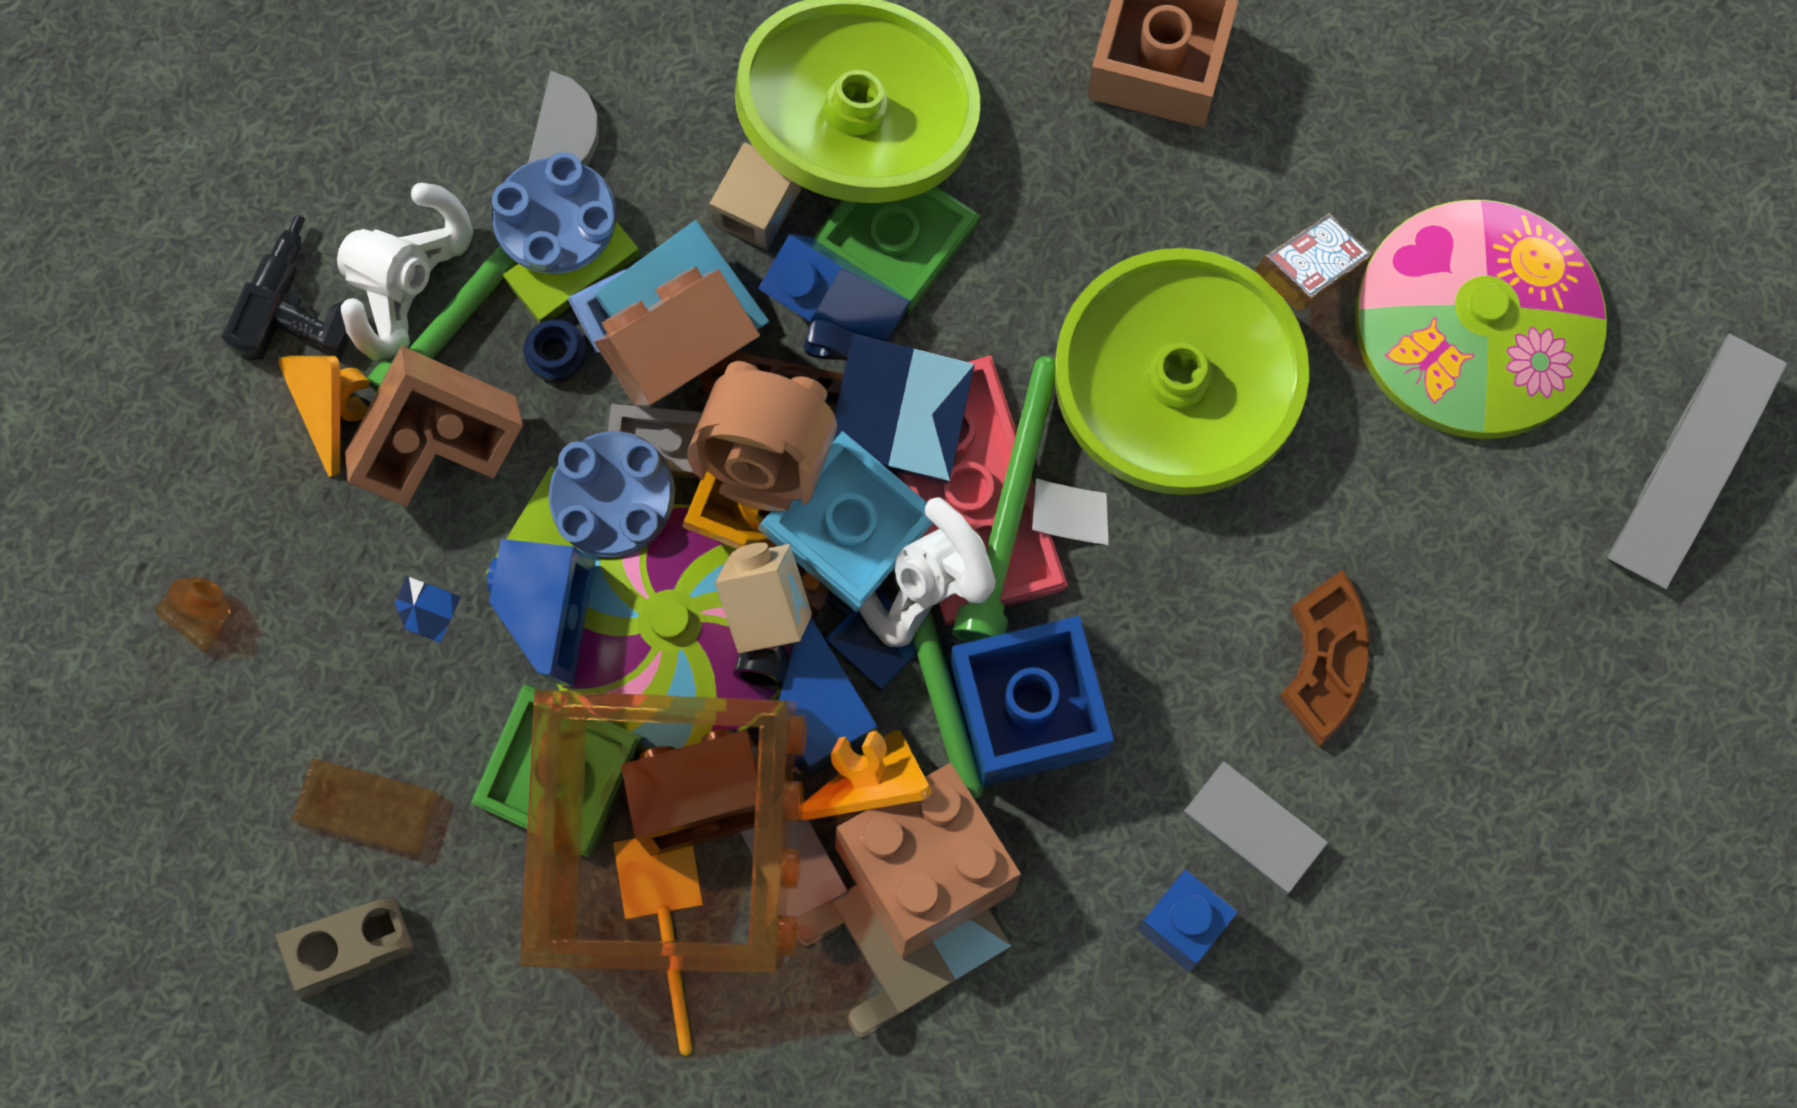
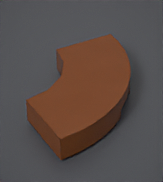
M1343 570L1302 598L1290 609L1301 631L1303 658L1296 678L1279 697L1318 748L1337 732L1353 711L1362 693L1368 666L1370 638L1366 615L1354 586Z

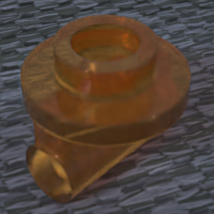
M191 577L189 579H178L171 583L166 597L157 605L155 614L205 653L220 637L219 631L226 621L231 607L229 601L223 595L222 589L217 584L206 578Z

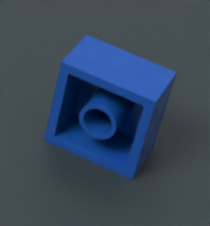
M1080 616L952 647L951 667L983 787L1109 756L1114 738Z

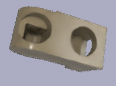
M395 898L370 902L275 934L294 991L300 1000L326 991V988L362 975L363 971L406 956L414 950L398 901Z

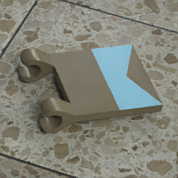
M858 884L837 898L800 915L795 920L793 927L794 934L800 944L807 947L844 925L884 992L861 1003L849 1013L847 1018L848 1025L858 1038L867 1036L898 1015L978 968L982 963H986L987 960H991L992 957L994 958L997 954L999 955L1002 951L1004 952L1007 948L1011 947L1005 934L988 909L902 959Z

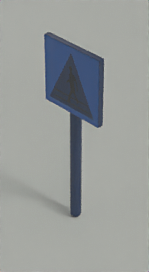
M877 588L875 592L884 608L890 612L894 601ZM829 591L825 601L837 610L844 619L825 638L826 643L876 688L882 691L917 653L913 639L910 644L903 647L887 646L869 628L859 611L856 613Z

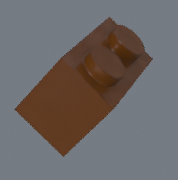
M736 729L716 730L704 735L700 743L679 749L672 746L651 748L642 752L638 757L639 760L621 764L635 839L651 857L777 822L762 753L748 730L740 732Z

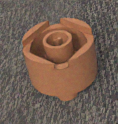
M737 361L730 363L724 375L715 382L689 445L687 459L691 469L701 480L704 479L708 471L722 482L719 490L720 494L749 507L767 511L789 510L792 500L801 498L802 506L805 505L813 496L837 432L835 415L825 403L827 397L826 389L820 383L808 377L800 376L790 380L777 374L760 371L757 367L746 362Z

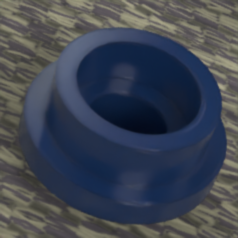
M548 320L538 324L529 332L524 342L523 353L529 369L536 376L548 381H562L572 377L581 369L586 359L587 348L583 335L574 325L563 320ZM552 343H562L567 347L566 354L559 360H549L544 356L545 349Z

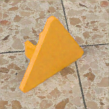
M336 356L280 357L278 365L329 477L339 475L340 416L347 421L363 419L368 406L359 396H349L354 391L369 388L370 381L358 368L340 370V364Z
M895 730L884 737L877 731L869 732L862 745L864 753L862 755L856 754L851 749L850 742L846 736L840 737L831 752L832 764L839 774L798 807L801 819L810 820L921 801L928 798L932 791L902 732Z

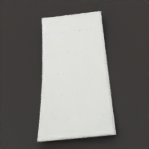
M1036 478L1032 530L1069 539L1109 545L1106 493L1069 487Z

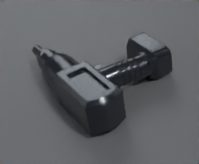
M295 215L289 230H284L278 237L271 254L263 256L251 283H245L223 332L222 339L227 347L243 359H264L277 327L318 346L325 354L336 356L339 359L342 358L350 337L346 332L341 314L343 301L331 306L325 321L322 322L299 311L300 297L288 294L297 270L293 264L300 251L301 236L299 233L305 222V218L300 215Z

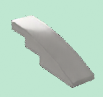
M1732 334L1727 335L1668 439L1667 447L1637 499L1638 503L1607 557L1608 559L1667 589L1739 459L1787 365L1786 362Z

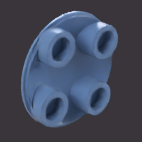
M559 152L550 158L539 159L523 165L514 171L504 183L496 187L492 194V224L500 246L515 262L536 272L548 274L566 273L589 264L604 251L615 230L616 205L609 186L597 172L581 163L580 159L571 153Z
M620 431L597 433L565 446L559 454L558 464L552 475L549 487L550 511L561 536L578 549L599 557L629 555L650 544L667 524L673 509L675 496L673 476L663 455L643 438Z

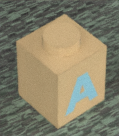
M744 142L709 203L713 225L768 251L801 192V186L775 170L760 156L752 145Z
M753 543L732 552L717 577L715 585L738 654L801 641L812 616V611L791 545L786 544L768 548L766 543Z

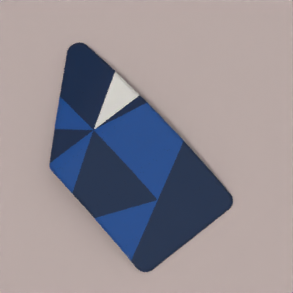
M406 576L395 605L406 630L441 643L461 597Z

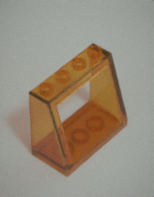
M535 690L520 966L776 973L784 966V957L795 955L797 944V917L787 915L788 889L798 888L801 864L800 849L790 848L791 821L801 822L804 802L803 782L793 781L794 755H804L807 738L806 715L796 714L797 701L576 690ZM588 720L759 727L749 943L576 939Z

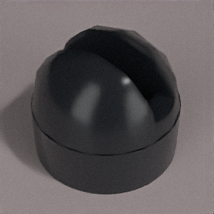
M783 645L774 646L771 649L764 648L739 653L733 675L738 680L754 687L770 690L781 689L788 668V653Z

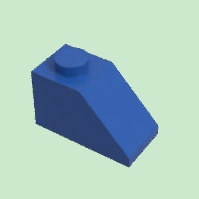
M789 234L758 287L759 290L811 323L815 320L827 321L854 334L886 342L890 339L912 302L814 238Z
M501 539L498 557L494 558L490 563L487 574V587L490 593L489 603L537 673L561 686L573 687L596 562L574 546Z
M810 618L801 641L794 642L776 709L782 730L773 734L790 766L794 768L803 763L810 776L813 777L833 765L831 752L840 737L846 736L850 742L851 749L855 752L862 748L869 732H878V728L812 618Z

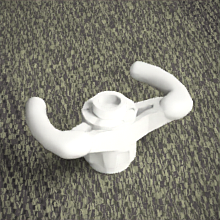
M417 183L412 188L411 197L415 204L431 207L438 211L445 219V228L404 237H396L379 230L372 232L362 229L350 233L343 240L337 256L338 269L346 277L345 280L348 284L367 291L379 336L373 331L368 322L363 303L354 298L347 299L341 305V314L346 332L356 348L372 360L378 362L386 360L389 362L394 355H397L401 345L409 348L410 338L408 334L407 313L412 300L425 288L430 272L438 262L461 256L467 251L471 243L473 227L467 210L454 194L442 186Z
M940 497L929 500L925 506L926 516L939 529L905 546L896 556L895 573L900 591L890 612L884 608L876 592L858 610L869 628L889 647H903L910 644L932 606L956 593L971 603H982L989 598L995 589L996 580L982 539L971 528L964 517Z

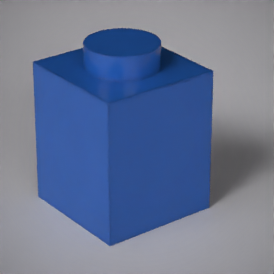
M1184 870L1145 918L1137 931L1190 972L1238 911L1187 870Z

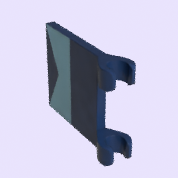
M813 321L806 335L804 352L809 356L820 359L846 360L834 412L837 421V432L834 440L843 431L888 470L948 484L975 364L854 334L827 321Z

